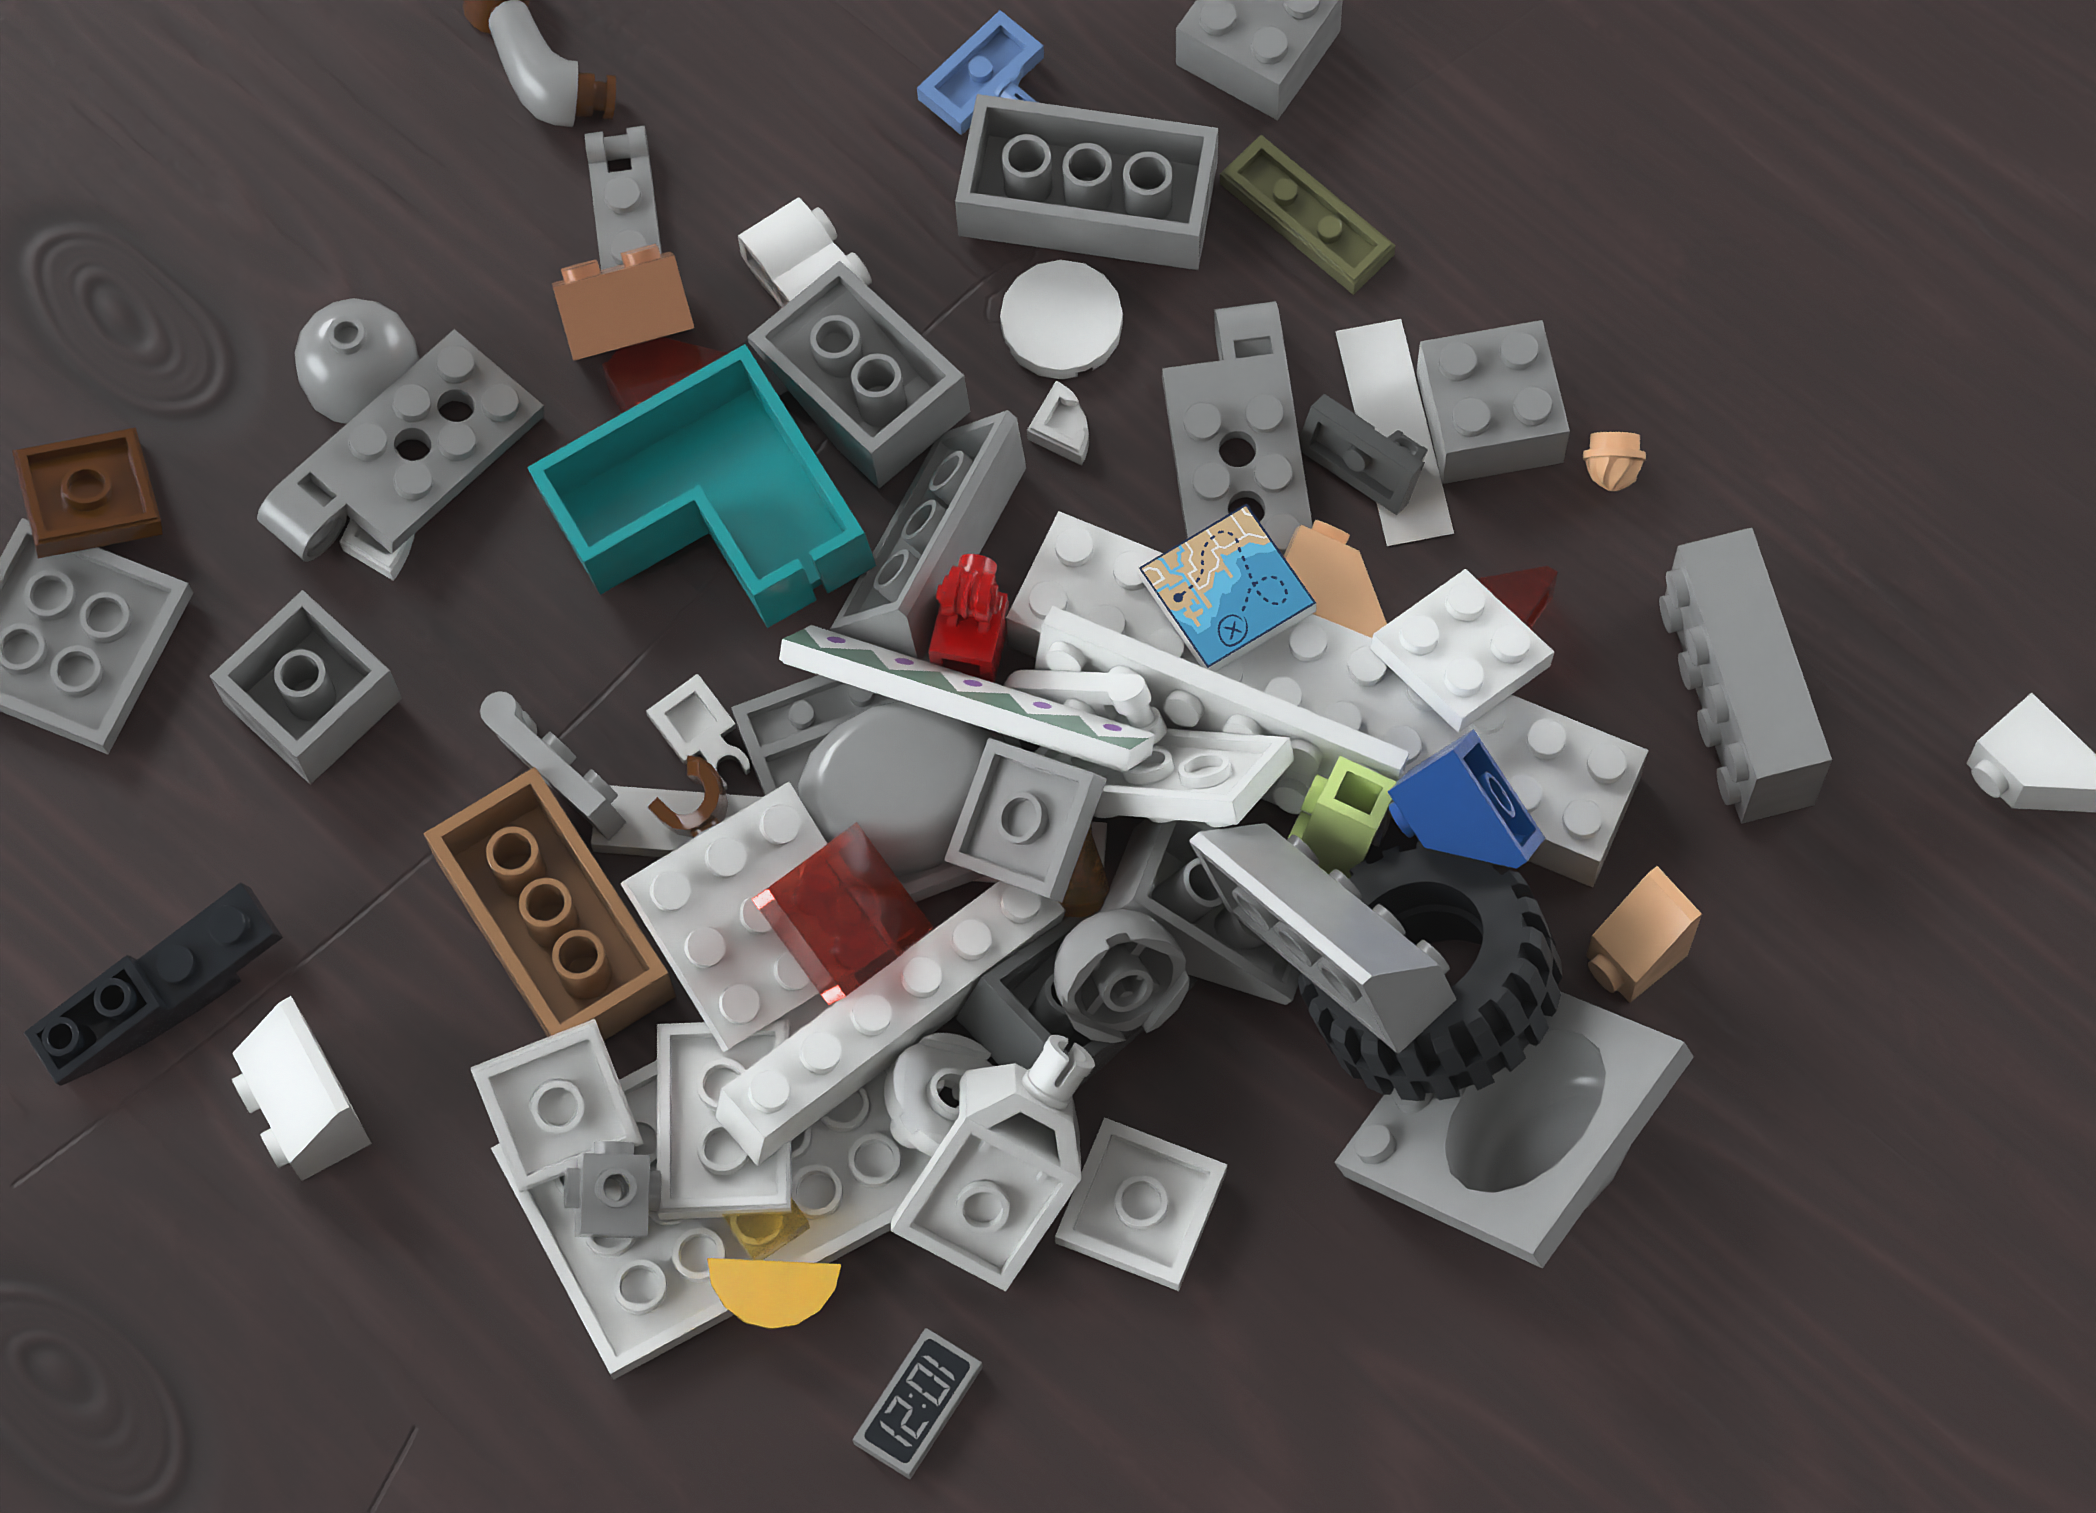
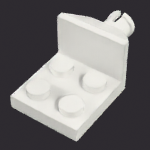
M1051 1035L1044 1044V1050L1031 1069L1027 1070L1013 1063L966 1070L960 1079L959 1117L891 1218V1231L1006 1291L1082 1179L1080 1132L1073 1094L1082 1080L1094 1068L1095 1062L1092 1056L1077 1043H1074L1070 1052L1066 1055L1063 1050L1068 1044V1038L1060 1035Z

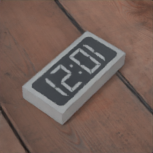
M925 1328L852 1439L854 1445L908 1479H911L982 1370V1362Z

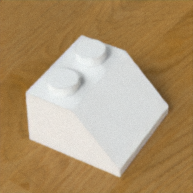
M290 996L282 1000L232 1053L242 1071V1074L233 1078L232 1081L250 1114L260 1108L263 1111L271 1128L260 1135L277 1167L281 1168L290 1163L300 1180L303 1181L372 1143L315 1035L293 998Z

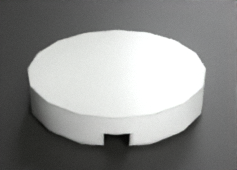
M1056 260L1037 264L1015 279L1004 295L1000 323L1005 343L1010 348V353L1018 364L1039 376L1063 380L1078 377V372L1086 371L1091 367L1094 370L1106 363L1119 344L1123 325V312L1118 292L1104 274L1084 263Z

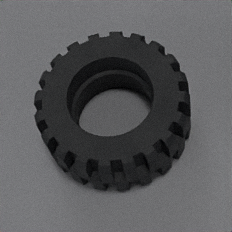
M1417 842V849L1403 851L1402 846L1382 851L1384 858L1370 865L1364 860L1349 870L1352 876L1349 880L1361 893L1362 898L1360 900L1370 909H1373L1377 904L1385 907L1403 926L1405 930L1403 936L1414 945H1417L1421 940L1429 944L1444 940H1464L1481 945L1479 955L1473 966L1460 981L1451 987L1457 1000L1404 1050L1397 1054L1303 973L1298 978L1301 996L1332 1054H1335L1341 1067L1352 1078L1363 1079L1367 1088L1383 1095H1391L1395 1088L1402 1100L1425 1101L1426 1093H1435L1439 1100L1460 1097L1459 1089L1475 1085L1477 1091L1495 1083L1492 1076L1506 1067L1511 1072L1526 1059L1523 1050L1528 1044L1536 1047L1549 1029L1544 1015L1552 1017L1557 1012L1561 997L1557 985L1563 977L1561 959L1555 948V940L1529 885L1518 872L1510 871L1509 867L1424 848L1421 842Z

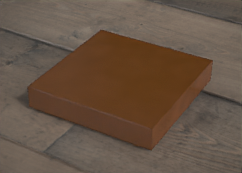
M136 427L12 450L14 465L38 559L163 535L161 519Z

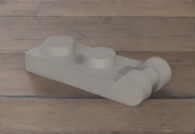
M645 125L626 128L627 134L604 137L603 131L585 134L601 270L623 264L621 252L642 246L656 244L659 247L660 254H662ZM631 158V170L609 173L608 161Z
M498 691L485 698L481 704L480 714L486 725L530 769L536 767L545 783L609 841L626 823L611 805L618 797V794L592 769L583 777L576 772L570 765L577 757L553 733L549 731L540 739L537 736V725L527 712L522 710L511 694Z

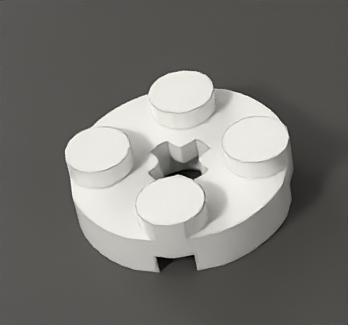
M934 1033L923 1037L918 1044L907 1047L890 1067L884 1085L885 1105L892 1119L890 1130L895 1140L902 1146L917 1148L919 1151L932 1157L959 1117V1106L956 1108L948 1106L941 1100L938 1094L944 1086L952 1089L953 1098L959 1101L960 1079L966 1070L992 1067L993 1065L987 1061L991 1053L974 1040L951 1033Z

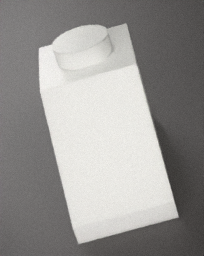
M2033 693L2029 694L1977 740L1966 764L1972 769V776L1976 783L1990 796L1995 798L2001 797L2012 808L2096 812V754Z

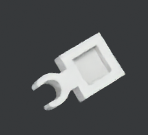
M699 674L693 676L646 711L647 716L684 765L687 764V755L694 757L701 755L716 771L722 761L732 759L740 764L746 775L750 773V763L747 756L739 748L728 745L723 739L724 736L736 728V723ZM723 780V786H724V789L726 790V789H727V784H726V782Z

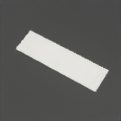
M1397 319L1335 331L1355 414L1373 425L1375 430L1385 437L1400 430L1405 436L1428 449L1423 461L1425 464L1407 506L1398 515H1395L1377 503L1387 546L1454 534L1402 320Z

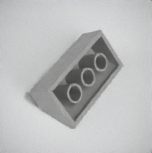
M1263 823L1200 831L1189 840L1227 910L1397 1054L1404 1050L1457 1000L1444 975L1450 968L1441 954L1424 940L1414 945L1403 936L1405 934L1403 926L1382 905L1377 904L1373 909L1365 905L1360 900L1362 895L1342 872L1334 869L1328 874L1318 866L1319 860L1317 856L1296 835L1292 834L1286 840L1268 824Z

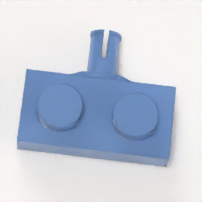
M999 10L917 87L918 100L962 135L970 128L977 94L1037 102L1018 85L1021 79L1044 58V45Z

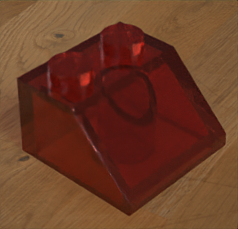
M857 822L752 898L754 904L828 1005L849 995L896 960L933 929V926Z

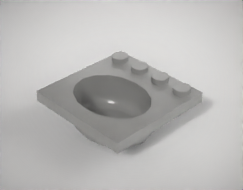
M929 647L922 658L926 662H930ZM817 675L731 707L733 717L764 796L787 782L791 783L873 918L985 876L944 861L988 738L1022 749L1018 738L822 675Z
M1560 992L1561 997L1557 1012L1552 1017L1544 1015L1549 1026L1548 1031L1536 1047L1531 1044L1527 1045L1523 1050L1526 1059L1513 1071L1509 1072L1505 1067L1492 1076L1495 1083L1478 1091L1475 1085L1459 1089L1460 1097L1439 1100L1435 1093H1426L1425 1101L1402 1100L1394 1088L1391 1095H1384L1334 1163L1346 1178L1543 1268L1583 1211L1612 1182L1631 1144L1694 1057L1685 1042Z

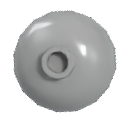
M357 298L333 302L316 312L300 331L295 349L298 381L309 402L316 411L334 422L345 424L351 421L420 360L415 339L396 312L379 302Z
M1120 908L1099 912L1081 921L1065 936L1057 952L1054 968L1056 993L1074 1029L1090 1040L1109 1043L1126 1041L1120 1031H1131L1142 1025L1146 1033L1160 1027L1178 1010L1189 989L1190 978L1185 971V962L1187 961L1172 934L1149 915Z

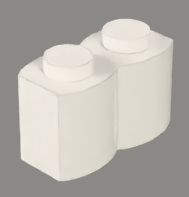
M799 197L738 235L741 256L757 280L775 299L780 309L838 261H841L867 286L872 283L870 274L860 258L853 252L845 255L833 243V240L837 239V233L823 210L817 207L811 211Z

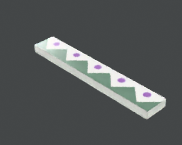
M810 625L782 639L779 660L783 661L784 664L1117 771L1125 772L1152 755L1156 735L1154 733Z

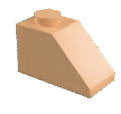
M1315 520L1311 529L1303 525L1298 526L1285 551L1284 558L1315 600L1316 612L1313 614L1372 638L1375 632L1387 625L1360 551L1346 545L1350 535L1319 520Z
M1656 866L1640 881L1592 935L1586 955L1591 960L1588 962L1591 973L1606 990L1611 993L1618 990L1631 1003L1688 956L1702 913L1664 872Z

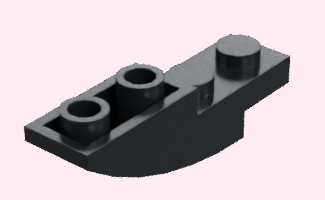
M240 882L139 959L129 955L123 957L27 1029L24 1034L54 1082L62 1086L127 1055L212 1003L241 982L237 975L239 970L283 937L252 889Z

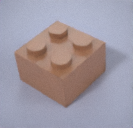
M651 244L621 252L623 264L600 270L598 261L591 260L561 269L564 280L554 282L552 286L573 361L694 328L673 253L666 252L660 254L658 245Z

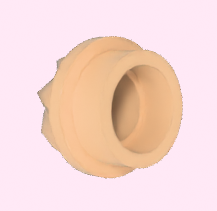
M1597 432L1590 434V449L1583 451V460L1586 462L1587 470L1594 482L1608 491H1619L1636 481L1642 464L1646 461V452L1640 450L1639 434Z

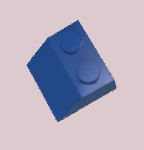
M1474 729L1410 769L1388 791V794L1394 801L1389 804V810L1396 824L1407 837L1411 838L1416 835L1424 848L1518 868L1531 858L1545 839V836Z

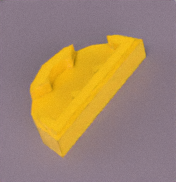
M707 1258L710 1283L723 1306L744 1323L770 1330L796 1326L819 1312L835 1291L841 1264Z

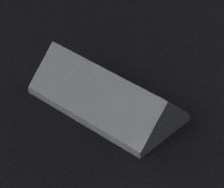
M1006 410L949 430L934 442L872 553L877 566L859 576L830 628L832 632L922 660L931 643L940 603L936 600L938 585H942L944 577L949 575L953 565L958 566L962 555L980 554L1026 469L1017 417L1010 411Z

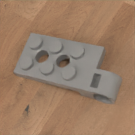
M1276 301L1214 309V327L1219 361L1162 368V380L1186 539L1228 515V508L1235 500L1248 497L1256 500L1262 506L1264 517L1260 524L1284 556L1295 529L1300 525L1311 529L1313 525L1278 306ZM1229 439H1244L1252 445L1255 457L1245 466H1230L1222 460L1219 454L1221 445Z
M454 329L281 481L262 503L258 511L257 520L305 562L314 560L334 543L345 526L347 515L392 554L543 418L544 405ZM459 401L467 404L472 409L473 414L464 421L452 422L442 417L439 409L448 402ZM418 440L426 444L430 452L420 460L409 461L400 457L395 449L403 441Z

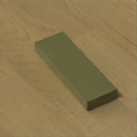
M1262 135L1220 173V185L1353 295L1395 255V244Z

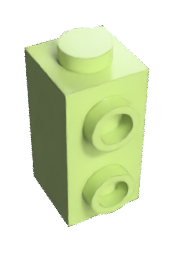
M1339 756L1329 779L1316 774L1300 810L1302 811L1289 837L1294 834L1305 842L1319 860L1318 866L1326 873L1330 874L1334 869H1337L1350 879L1352 876L1349 870L1364 861L1389 804L1392 801L1388 791L1397 782Z

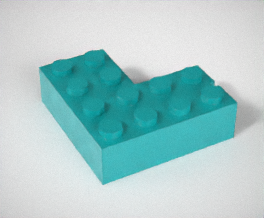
M746 344L527 467L543 500L600 595L708 533L716 543L767 628L816 601L813 589L822 584L826 592L830 593L877 566L865 532Z

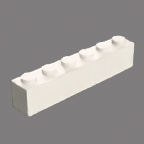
M1002 881L997 882L721 1088L715 1118L757 1166L776 1153L784 1144L793 1140L892 1065L907 1047L918 1044L923 1037L933 1034L958 1015L983 975L1062 922L1066 910L1056 900Z

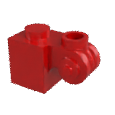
M964 554L960 557L958 566L953 565L949 575L944 577L942 585H938L936 600L940 603L929 647L930 663L995 683L1007 634L1006 617L1009 613L1008 594L998 592L999 585L996 584L997 564L992 559L979 554Z

